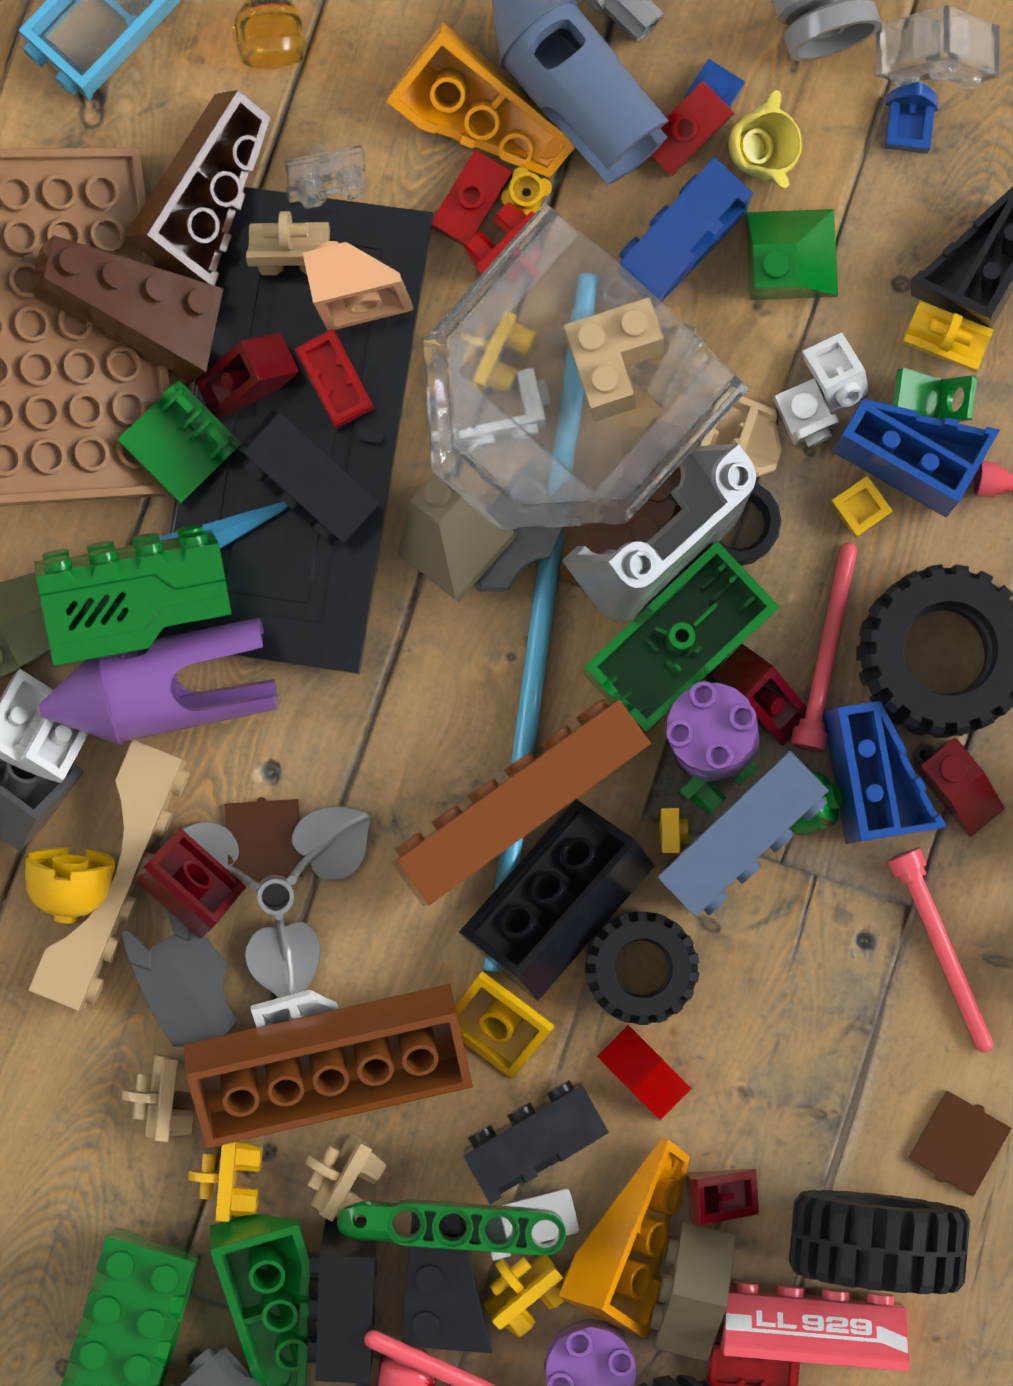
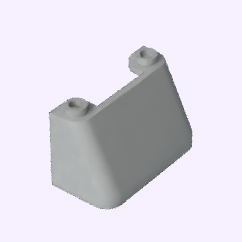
M740 444L687 447L673 460L675 465L681 470V479L679 486L675 487L670 493L682 510L646 543L641 541L628 542L617 551L615 549H606L602 554L591 552L586 546H577L562 560L604 617L613 621H630L637 617L716 541L719 542L732 530L756 481L754 465Z

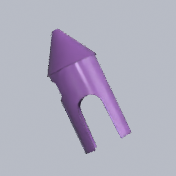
M254 618L156 638L147 649L85 660L39 703L40 715L54 722L123 745L124 741L278 710L275 679L195 692L185 688L176 676V673L181 668L191 664L262 648L261 634L264 633L260 618Z

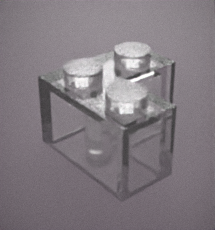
M949 5L883 22L881 29L876 33V76L894 82V87L896 88L930 78L949 80L956 83V87L959 89L979 88L982 86V81L1000 77V26Z

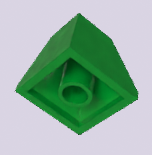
M834 209L746 213L750 300L838 296Z

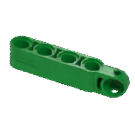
M406 1199L400 1200L397 1203L360 1201L338 1210V1230L343 1235L356 1240L394 1242L403 1246L541 1256L552 1255L558 1252L566 1240L565 1224L560 1215L552 1210L542 1208ZM404 1210L414 1212L420 1220V1227L412 1234L399 1232L394 1225V1217L397 1213ZM453 1213L460 1215L466 1222V1229L463 1234L458 1237L446 1236L440 1229V1221L444 1216ZM361 1214L365 1216L367 1222L358 1223L355 1220V1216ZM494 1217L506 1218L512 1225V1232L504 1240H493L486 1233L487 1223ZM542 1220L552 1221L558 1227L557 1237L548 1244L538 1243L532 1236L533 1227Z

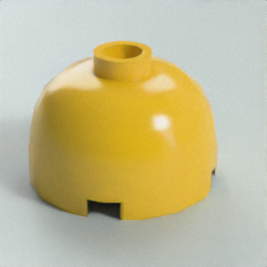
M52 847L28 853V858L25 860L27 894L31 902L40 910L54 915V921L66 924L78 923L81 921V916L91 914L106 899L115 875V858L107 853L86 848L87 858L81 855L68 854L71 847Z

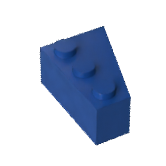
M715 157L698 175L695 174L682 187L679 192L680 196L670 207L665 205L652 218L649 223L651 228L641 239L637 236L634 237L619 254L622 261L619 264L618 274L644 298L650 297L651 303L655 308L665 300L747 213L753 192Z
M863 399L846 425L832 452L940 515L947 517L960 502L1000 429L986 427L985 429L959 424V420L945 417L944 420L919 415L916 410Z
M881 701L837 707L824 712L823 718L826 724L825 729L828 733L827 740L834 780L839 785L844 798V805L840 808L846 844L947 827L941 814L937 815L925 792L927 788L921 776L917 777L905 754L907 750Z

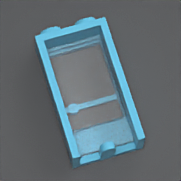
M46 0L19 29L26 43L22 49L40 67L45 63L49 64L58 73L54 77L55 80L69 94L74 96L79 92L90 101L93 93L182 0Z

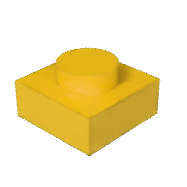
M868 475L830 502L854 538H857L893 512Z
M679 808L659 809L660 854H679L680 845L688 844L687 818H679Z

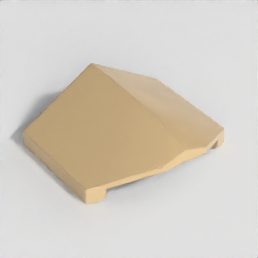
M720 388L698 446L740 444L754 465L756 477L774 472L782 451L776 426V410Z

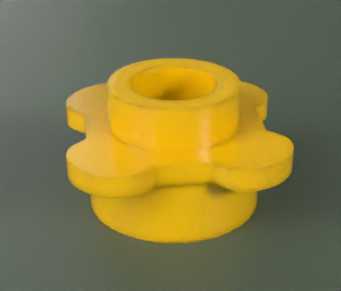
M519 167L512 173L509 188L501 193L502 204L505 206L510 202L526 215L533 211L538 216L541 212L540 205L544 197L552 192V185L548 179H541L538 175L529 172L527 168ZM525 189L531 192L527 197L522 194V191Z

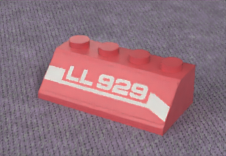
M742 1280L732 1281V1288L729 1287L727 1308L717 1333V1343L724 1356L909 1371L910 1364L906 1308L900 1302H894L895 1295L867 1292V1299L849 1298V1291L823 1288L822 1295L804 1294V1287L789 1284H778L777 1291L759 1290V1283Z

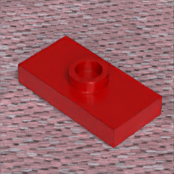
M702 81L666 117L668 122L661 127V130L667 136V139L651 156L670 176H673L735 114L734 111L705 81Z
M475 149L435 214L432 228L460 245L465 246L480 230L510 181L513 171Z
M334 329L294 348L335 429L375 409Z
M714 1343L708 1358L706 1381L714 1386H798L800 1362L724 1356L718 1343Z

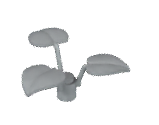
M332 806L320 808L307 814L299 821L292 834L294 848L305 857L297 864L287 878L281 875H269L261 882L253 880L239 869L232 867L238 858L239 847L232 832L225 826L215 822H198L183 828L190 837L230 873L249 886L251 890L256 891L258 904L261 909L267 914L275 916L276 927H262L251 936L246 945L245 958L251 975L257 982L279 998L305 991L313 979L320 957L319 940L309 924L301 921L293 922L286 926L284 924L283 914L291 908L294 901L292 885L297 882L298 877L309 864H311L312 870L318 877L326 880H342L352 875L359 868L366 854L371 820L366 812L346 806ZM173 834L163 837L160 840L159 847L161 848ZM228 855L232 857L233 864H228Z

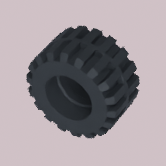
M646 911L625 913L608 921L597 932L591 944H589L585 963L587 984L597 1003L617 1019L638 1025L660 1023L666 1021L673 1014H678L683 1009L684 1004L691 1000L700 974L698 972V953L695 952L694 943L690 936L684 932L678 923L666 916ZM635 941H648L657 945L664 952L668 961L666 980L660 988L649 994L639 995L627 991L616 977L615 962L618 954L626 945Z

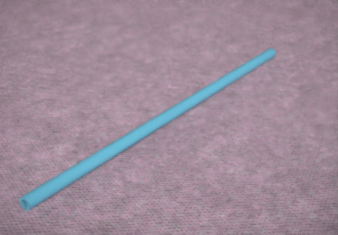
M584 271L577 272L570 323L593 316L598 283L597 274ZM568 344L547 496L550 498L564 483L572 478L583 395ZM565 524L550 558L538 560L511 764L529 752L533 756L535 754ZM523 838L499 854L494 891L520 863ZM485 957L483 970L502 973Z

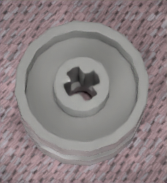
M772 0L778 22L790 25L783 35L790 59L796 61L814 60L845 51L875 35L882 25L876 4L871 0Z

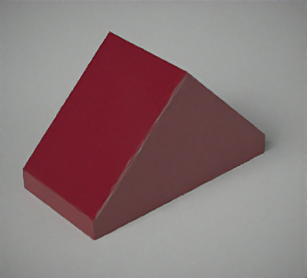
M756 1169L689 1172L686 1174L689 1219L693 1225H705L759 1214Z

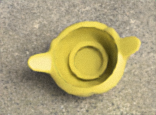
M775 90L770 94L766 103L759 105L751 113L746 114L735 123L729 136L728 151L732 162L740 171L759 179L761 182L771 183L775 181L779 187L786 189L789 186L786 173L792 170L798 162L802 151L800 129L794 119L788 113L780 110L781 93Z

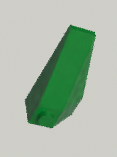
M256 1213L254 1215L233 1218L229 1222L223 1221L210 1225V1252L251 1375L261 1386H306L311 1259L299 1221Z

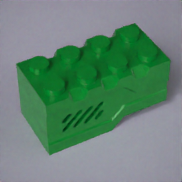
M203 525L186 526L176 530V538L160 540L158 533L142 534L132 537V546L115 548L114 541H103L88 545V554L70 557L68 549L43 553V560L34 561L53 666L147 649L152 645L164 627L231 615L220 547L212 529L204 531Z
M716 541L629 625L583 667L582 673L610 703L620 699L643 733L646 734L671 710L673 703L684 691L691 689L694 684L701 682L769 619L780 606L728 551Z
M117 1227L106 1235L96 1267L95 1278L85 1303L82 1321L72 1346L69 1364L61 1386H164L202 1253L180 1246L158 1245L140 1234Z

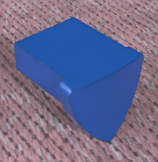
M920 82L900 86L886 95L885 105L889 106L884 148L928 154L931 146L934 112L938 111V96L930 87Z

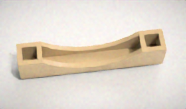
M131 741L115 780L122 804L124 831L121 856L108 895L102 905L94 910L86 921L68 936L45 949L28 991L77 1011L84 1010L87 1003L95 1004L104 984V980L98 978L105 961L112 963L121 943V938L115 936L122 919L125 921L130 920L138 902V896L133 895L137 884L133 878L154 856L150 851L156 836L163 838L168 830L173 814L167 812L173 795L180 797L187 784L190 772L184 770L187 761L138 741Z

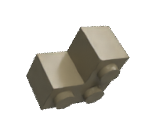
M683 1222L677 1240L669 1238L664 1265L671 1266L670 1275H663L658 1298L660 1302L655 1301L649 1325L650 1329L657 1330L654 1349L700 1360H708L727 1308L736 1234Z

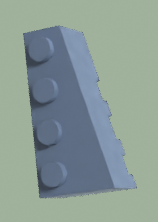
M788 750L744 792V795L739 800L734 801L725 809L706 831H703L692 840L674 862L670 861L660 870L658 878L695 917L703 910L708 915H711L728 898L723 891L735 879L743 884L761 867V864L756 860L769 847L776 853L794 836V833L789 828L801 816L809 821L828 803L823 796L829 790Z

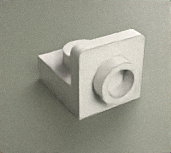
M842 332L802 351L804 362L822 389L830 412H834L842 407H850L868 395L866 371Z
M815 378L773 397V401L794 446L806 442L808 448L832 437L830 430H833L839 421L836 414L831 415Z

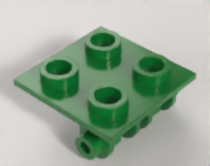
M179 380L176 384H172L160 396L161 398L134 422L117 441L181 503L242 443Z

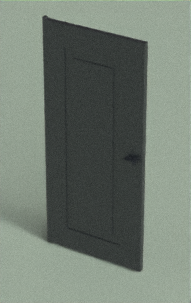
M244 187L243 193H245L241 209L236 210L228 233L232 236L227 251L221 254L216 269L219 275L215 286L223 288L206 372L238 342L280 332L299 372L277 392L219 421L243 443L272 410L280 412L380 504L345 543H342L336 537L327 542L309 525L315 519L302 507L295 513L288 506L282 513L220 548L232 614L167 626L161 630L157 638L260 618L264 633L261 634L263 647L233 654L234 656L360 674L434 214L433 212ZM280 211H290L292 223L329 222V241L347 242L399 272L412 302L413 311L335 330L375 409L337 429L333 426L294 348L328 331L313 303L307 275L300 270V265L284 266L283 271L278 275H261L257 266L247 265L246 252L249 246V225L255 223H278ZM197 378L195 380L193 394L207 408V405L196 385V381L199 379ZM236 449L185 500L179 503L175 499L170 534L175 533L177 529L182 527L203 525L283 502L276 496L281 488L269 477L263 483L242 465L248 458Z

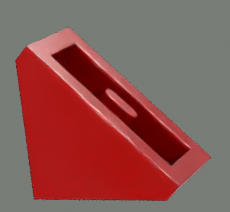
M629 1025L597 1055L605 1066L659 1120L692 1089Z

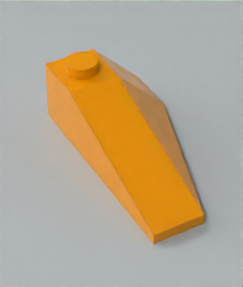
M442 22L418 52L386 99L387 103L424 131L432 134L436 132L459 141L461 145L472 149L475 147L494 154L503 161L527 168L548 178L554 174L575 148L558 126L483 54L444 22Z
M660 1139L575 1253L571 1266L564 1275L563 1286L559 1293L560 1298L586 1314L637 1337L647 1338L655 1301L660 1302L658 1298L662 1280H659L658 1277L662 1257L666 1252L669 1240L668 1227L670 1216L676 1214L680 1209L690 1159L688 1154L670 1140Z

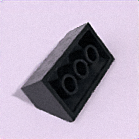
M575 799L462 927L459 933L506 977L538 1001L655 866L636 840L578 799Z

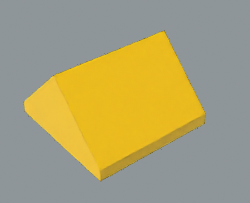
M483 969L455 1005L463 1043L511 1079H513L555 1027L554 1023Z

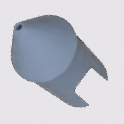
M492 0L501 68L511 73L541 111L558 126L607 185L628 175L663 144L667 136L661 130V127L668 122V119L620 62L614 50L578 9L576 0Z

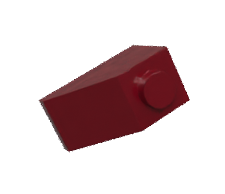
M280 332L238 342L196 381V385L208 410L220 420L277 392L299 370Z
M741 644L711 675L717 683L737 689L749 700L756 713L758 725L781 746L791 738L793 727L798 726L799 720L805 718L806 705L775 667L744 644Z
M956 737L947 740L913 768L969 837L973 836L1005 809L985 772Z

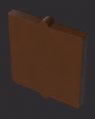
M259 797L257 802L225 804L226 828L232 832L239 847V855L236 862L234 863L233 858L228 855V865L233 864L232 867L239 869L253 880H263L269 875H281L287 878L302 860V854L292 844V834L300 821L299 799L266 801L264 797Z
M946 1090L908 1159L936 1174L935 1178L937 1181L944 1182L946 1180L974 1196L1012 1128L985 1113L982 1105L977 1104L973 1106Z

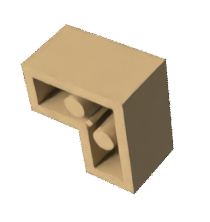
M650 297L564 325L566 341L593 422L636 409L634 392L625 366L665 354L664 338Z

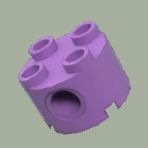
M707 681L698 682L691 689L684 691L673 703L667 719V738L678 764L691 776L708 782L720 781V779H726L730 776L732 778L741 774L754 760L759 746L757 717L749 700L733 687Z
M586 1319L573 1323L570 1326L567 1325L557 1332L547 1348L544 1361L547 1386L635 1385L637 1374L632 1350L622 1333L606 1322Z

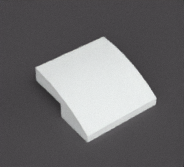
M19 669L12 676L0 698V759L37 776L61 783L65 779L88 733L41 717L39 703L53 689Z

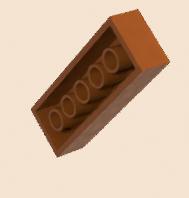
M604 699L595 703L576 717L581 724L573 731L570 730L568 725L559 729L540 743L545 750L540 755L534 757L531 752L523 755L504 769L509 776L504 781L498 784L494 778L489 780L468 795L472 804L461 811L456 805L431 823L435 827V831L425 838L420 832L416 833L395 848L399 857L393 860L392 864L422 906L431 905L651 744L620 699L609 705Z
M450 984L184 1044L186 1078L206 1149L473 1087Z

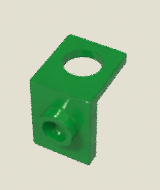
M906 368L898 369L893 405L916 410L919 415L944 420L945 417L959 420V422L972 420L977 377L969 375L942 379ZM962 387L964 400L961 407L954 411L952 408L953 396Z

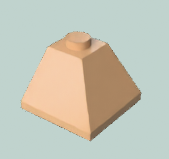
M327 241L317 244L311 251L302 253L312 300L328 331L413 311L411 299L400 273L351 244Z

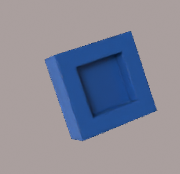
M708 59L686 92L684 99L702 81H705L731 107L743 89L745 81Z

